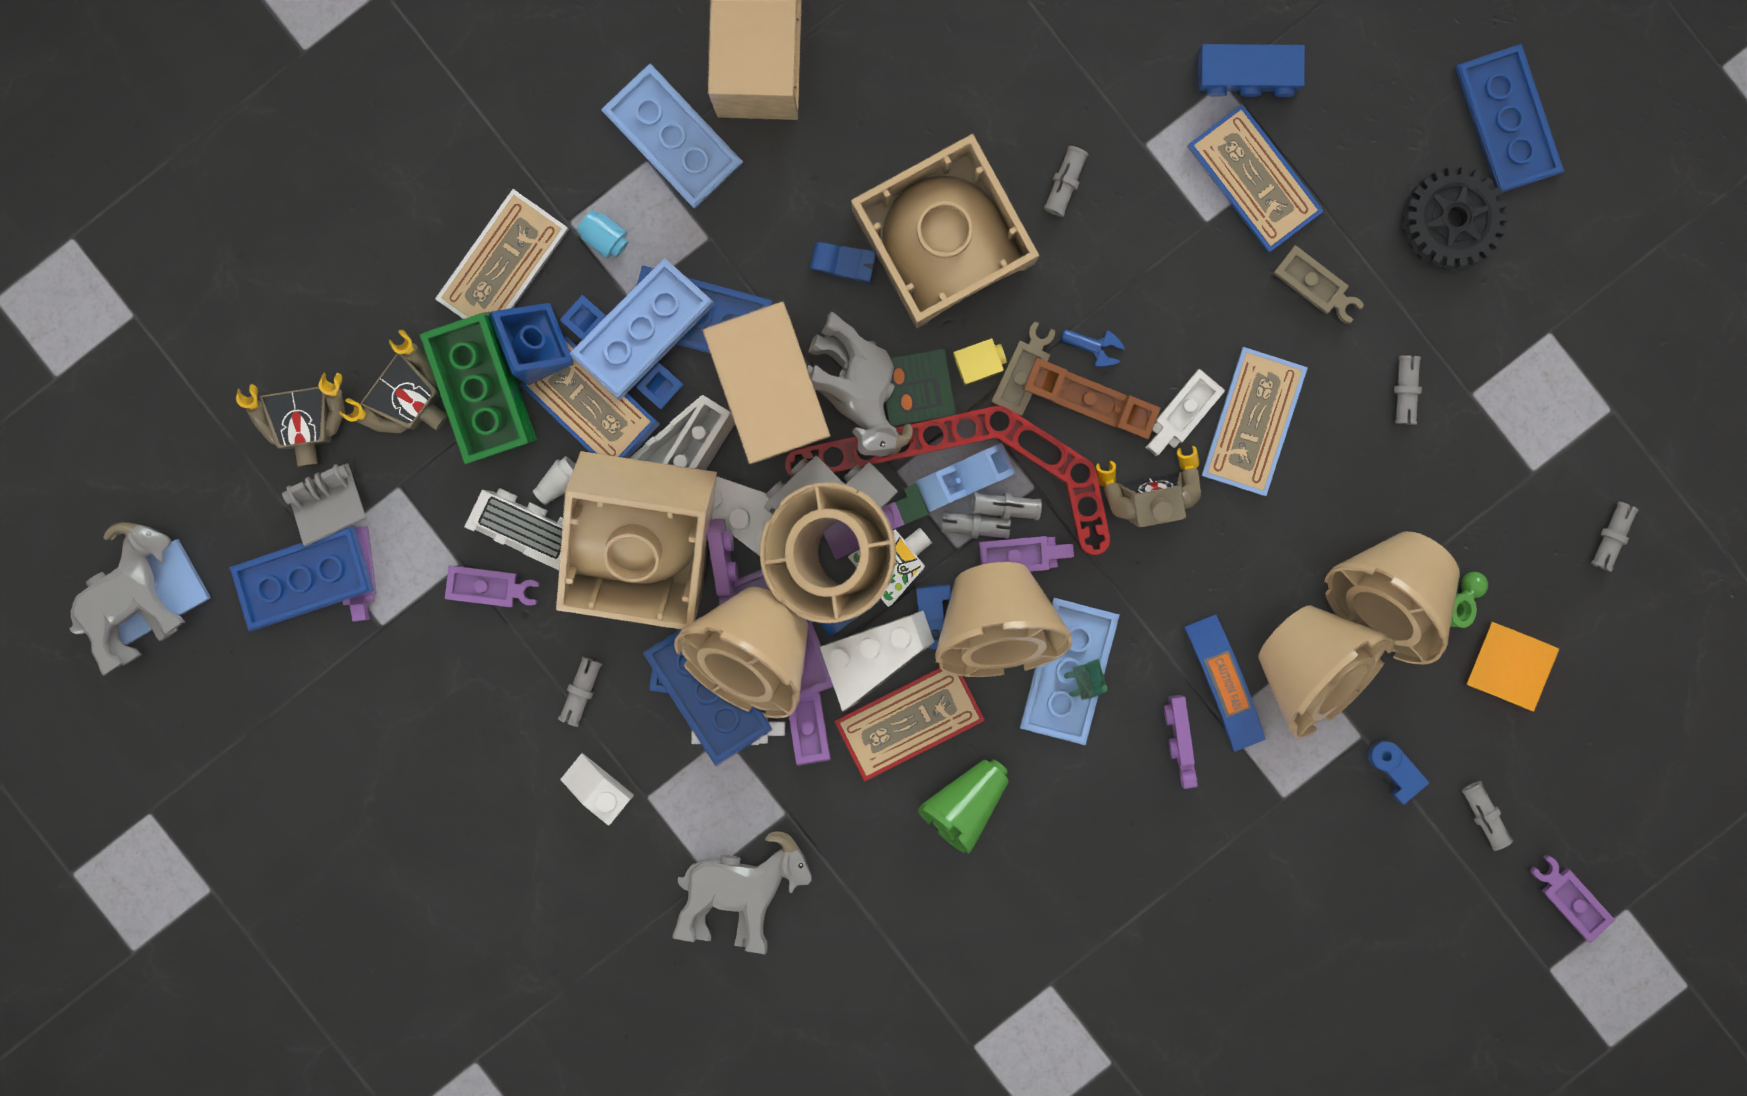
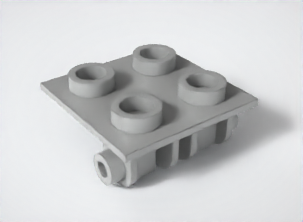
M348 463L341 466L335 464L332 469L321 473V475L320 473L314 474V479L307 477L305 478L306 483L301 482L294 486L289 485L287 486V491L282 492L285 502L292 506L304 546H308L367 519Z

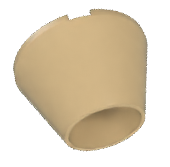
M816 483L802 487L788 495L779 503L780 506L774 512L770 521H767L761 539V566L771 592L779 602L786 605L797 616L814 622H842L866 612L886 591L895 568L896 543L892 527L885 513L873 499L862 491L839 483ZM839 520L853 530L860 545L858 567L852 577L843 584H838L827 576L820 564L818 554L820 540L824 532Z
M1406 531L1333 567L1324 581L1328 583L1329 588L1325 595L1337 616L1387 634L1394 641L1392 649L1395 652L1394 659L1412 664H1429L1437 661L1446 650L1460 572L1454 558L1440 544L1422 534Z
M994 562L975 566L956 577L935 658L936 663L939 662L940 669L952 675L965 677L1005 675L1004 668L1024 665V670L1026 671L1058 659L1071 648L1072 637L1071 632L1025 565L1015 562Z
M748 587L682 629L676 637L674 643L676 654H680L682 651L687 659L684 667L707 689L732 705L748 712L752 707L767 711L765 717L785 718L793 714L799 704L808 623L806 619L797 616L795 612L782 602H779L770 590L760 587Z
M1311 605L1299 609L1287 618L1267 639L1260 650L1258 658L1289 732L1296 739L1305 738L1317 731L1314 725L1324 717L1331 721L1359 696L1381 670L1385 663L1380 658L1385 650L1388 653L1392 652L1394 641L1385 633Z

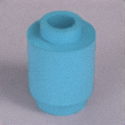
M591 210L577 228V232L582 235L581 239L607 259L612 255L618 257L629 243L625 239L628 232L602 212L598 214L596 211Z

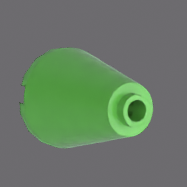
M992 759L991 762L982 760L922 803L917 810L928 824L934 820L933 824L938 829L937 833L959 851L963 853L966 851L969 854L977 843L1009 782L1005 776L1008 771L995 759Z

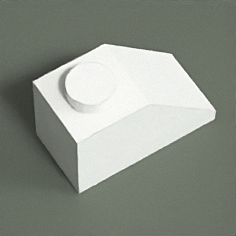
M583 753L560 779L587 809L607 825H610L634 796V794Z

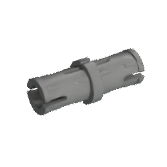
M1068 146V151L1059 173H1055L1052 180L1055 183L1043 208L1045 211L1059 217H1064V212L1072 192L1079 187L1080 182L1078 178L1089 155L1083 149L1075 146Z
M1399 356L1398 386H1394V393L1397 394L1395 424L1417 425L1418 395L1422 392V387H1418L1421 361L1419 356Z
M974 492L972 495V514L999 515L1001 519L1009 520L1010 517L1039 520L1041 515V499L1012 497V493H1003L1000 496Z
M1618 501L1608 528H1603L1601 535L1603 539L1591 562L1592 565L1596 567L1601 566V569L1612 572L1622 545H1627L1629 538L1626 536L1639 509L1634 506L1629 507V504Z
M943 512L942 521L956 522V524L943 522L942 533L969 534L971 538L978 539V536L1009 539L1010 530L998 529L996 527L1009 528L1011 518L1005 520L997 517L981 516L980 513L969 515Z
M582 656V661L573 684L568 685L567 691H569V694L558 720L564 723L568 722L569 725L576 727L579 726L587 700L593 697L594 692L591 690L600 667H602L601 662L593 661V659Z
M1482 781L1474 782L1463 788L1462 793L1475 814L1474 821L1476 825H1481L1492 845L1493 851L1510 845L1513 839L1508 834L1499 817L1501 811L1497 806H1493L1483 787Z

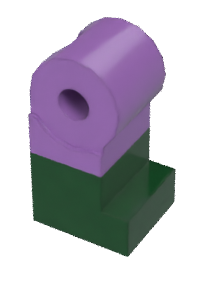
M916 483L904 488L906 498L885 505L882 508L892 529L929 515Z

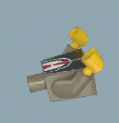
M399 330L400 335L405 338L403 344L395 345L389 339L390 346L397 353L360 404L353 399H345L346 402L354 405V411L349 415H345L340 411L339 414L348 421H357L377 432L402 433L407 428L415 430L422 421L437 431L445 423L448 415L435 405L441 395L428 357L416 344H412L410 337L404 330Z
M323 373L319 381V387L260 396L261 401L257 400L258 389L255 385L250 384L249 386L251 397L243 396L241 390L237 389V403L239 406L246 408L253 424L269 443L276 445L278 449L295 448L297 467L318 464L315 445L331 442L332 436L337 433L343 420L339 411L345 414L342 391L339 389L343 379L340 373H336L334 384L329 383L326 380V373Z
M1192 446L1193 453L1189 456H1183L1181 448H1178L1179 466L1184 470L1182 473L1178 472L1120 484L1115 483L1116 464L1113 461H1109V471L1101 470L1099 464H1097L1096 474L1098 483L1104 487L1103 491L1112 513L1118 518L1129 520L1137 527L1185 519L1186 509L1194 506L1201 497L1199 472L1196 469L1199 466L1197 448Z

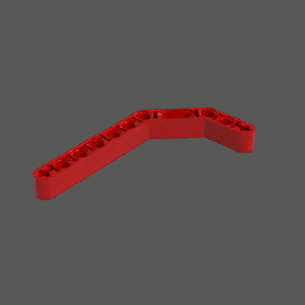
M1004 406L989 407L911 424L912 439L910 440L909 448L903 453L882 457L874 456L870 460H864L857 454V437H851L796 449L787 456L785 461L787 473L794 477L790 471L792 470L791 464L797 461L796 457L802 455L803 459L812 460L814 458L812 452L819 451L818 458L833 473L852 470L857 464L862 468L869 462L872 465L996 439L1065 483L1077 543L1084 553L1099 555L1105 552L1110 544V534L1094 465L1085 457ZM1003 413L1007 417L1008 426L1005 430L996 431L991 427L990 417L992 414ZM969 420L975 425V434L971 438H962L958 435L956 426L960 421ZM904 426L895 429L899 434H902ZM936 427L942 432L943 439L938 445L931 446L924 441L923 433L927 428ZM1023 431H1030L1056 447L1060 453L1059 461L1055 465H1049L1023 449L1018 442L1019 434ZM831 448L840 449L844 455L843 462L837 467H830L824 461L825 453ZM1076 464L1084 465L1088 470V478L1084 483H1076L1070 476V471ZM1083 497L1091 498L1095 503V511L1088 517L1081 515L1078 511V502ZM1099 518L1100 525H1093L1095 535L1102 536V541L1097 543V549L1094 550L1092 545L1085 543V538L1090 537L1089 526L1081 528L1080 522H1091Z

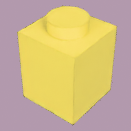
M992 338L953 353L964 386L1002 373L1004 371L1002 364L1007 363L1001 344L994 345Z

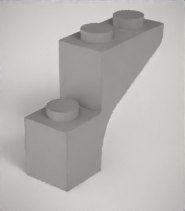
M817 455L811 461L804 458L790 471L794 477L785 485L779 481L767 492L766 496L769 500L764 507L769 513L774 514L780 506L779 503L784 498L802 487L816 483H844ZM870 462L863 468L857 464L843 478L847 482L845 485L862 491L873 499L881 509L898 492Z

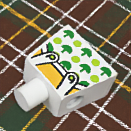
M918 528L905 540L896 529L893 531L896 543L895 568L892 579L881 596V599L888 607L895 602L925 568V565L917 555L930 546L932 542L921 528ZM860 549L848 556L856 568L860 560Z

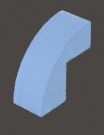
M1000 443L917 480L916 484L928 511L931 512L1016 473L1003 444Z

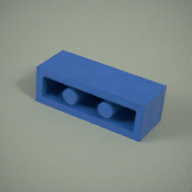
M1202 44L1198 50V91H1207V96L1210 97L1226 96L1227 91H1240V96L1243 97L1261 96V92H1274L1275 97L1295 96V92H1299L1304 87L1305 45Z

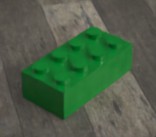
M483 312L419 334L465 464L537 440L516 377L512 375L490 320V312Z

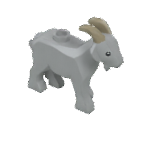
M830 312L827 315V323L822 330V333L826 336L823 338L816 334L812 339L809 353L814 355L827 354L833 357L842 367L839 377L829 375L816 365L814 367L808 365L807 371L813 389L822 393L842 415L863 428H854L852 431L858 439L857 449L861 454L878 457L896 454L902 446L907 445L912 439V427L910 424H906L903 427L902 435H900L885 417L883 404L889 399L894 390V384L890 383L894 370L891 358L886 350L876 346L874 341H866L860 337L853 327L842 321L833 312Z
M120 522L111 525L105 531V540H114L120 534H125L119 566L108 575L101 572L90 578L86 582L88 588L76 596L71 608L73 625L69 629L75 634L86 633L91 641L92 654L103 676H106L120 665L126 666L142 655L136 648L124 645L119 636L118 625L130 619L137 612L147 621L159 641L178 631L177 627L185 623L179 614L170 612L158 597L154 574L147 557L153 554L161 563L165 562L163 553L171 545V539L167 535L148 526Z
M776 831L769 833L765 841L777 842L782 845V849L759 866L741 864V858L732 855H721L720 860L707 859L692 864L685 876H679L677 879L679 886L688 891V901L680 911L673 939L695 942L696 939L711 941L712 934L706 924V915L712 907H715L719 910L739 912L734 946L746 947L745 951L766 954L768 946L763 935L765 913L776 894L782 878L784 877L789 880V893H792L796 886L809 885L812 881V875L805 857L793 838L784 832Z

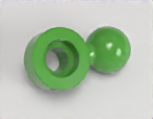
M1479 572L1467 573L1462 578L1461 589L1463 592L1461 594L1456 593L1451 627L1466 628L1475 620L1477 608L1474 599L1482 597L1488 590V580Z

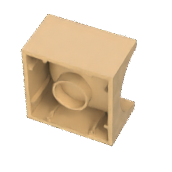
M711 0L708 94L718 118L798 120L802 0Z
M973 134L851 200L854 216L872 249L876 251L878 260L916 329L975 292L1018 271H1024L1033 266L1039 257L1037 250Z
M784 302L703 329L749 464L757 463L831 437Z
M581 451L565 492L556 610L676 629H684L695 622L704 590L709 548L707 532L712 520L717 472Z

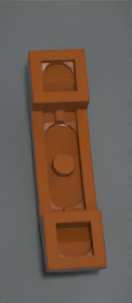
M1035 358L1024 386V390L1043 399L1145 439H1149L1161 409L1131 395L1122 394L1075 375L1064 368L1039 358Z

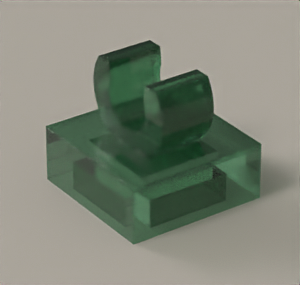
M1099 658L1072 667L1073 670L1064 674L1065 679L1071 677L1076 679L1078 688L1069 692V695L1072 697L1080 695L1081 699L1085 700L1108 691Z

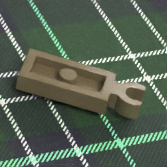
M1296 245L1292 247L1273 272L1274 275L1325 314H1328L1332 308H1335L1338 318L1344 323L1349 324L1353 321V318L1346 314L1345 309L1347 305L1351 304L1358 310L1364 306L1360 299L1346 297L1343 293L1349 286Z
M1036 321L1029 329V344L1019 341L991 403L997 406L1009 408L1021 417L1032 396V393L1024 390V386L1035 358L1048 361L1050 354L1042 351L1043 346L1051 343L1055 336V330L1051 329L1045 339L1038 338L1036 329L1039 323Z

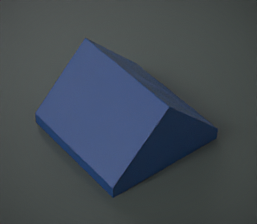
M550 303L490 312V320L512 375L527 385L544 379L574 363Z

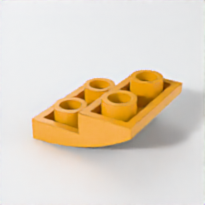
M1492 622L1467 685L1534 712L1560 649Z

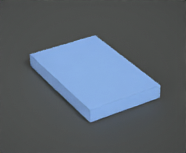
M179 540L172 541L171 545L164 551L165 562L161 563L153 554L147 556L154 574L157 595L170 612L182 615L211 599ZM138 612L127 621L118 625L120 640L124 645H128L153 631Z

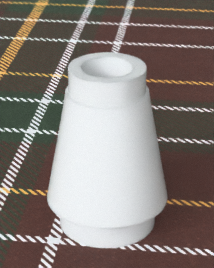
M565 456L562 460L557 459L533 490L539 501L548 505L551 501L565 494L576 465L574 461Z

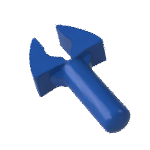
M1067 329L1062 332L1060 338L1063 343L1092 352L1097 359L1094 367H1108L1120 362V360L1107 357L1104 351L1101 350V347L1113 346L1116 349L1125 350L1121 341L1108 330L1105 332L1104 338L1099 340Z

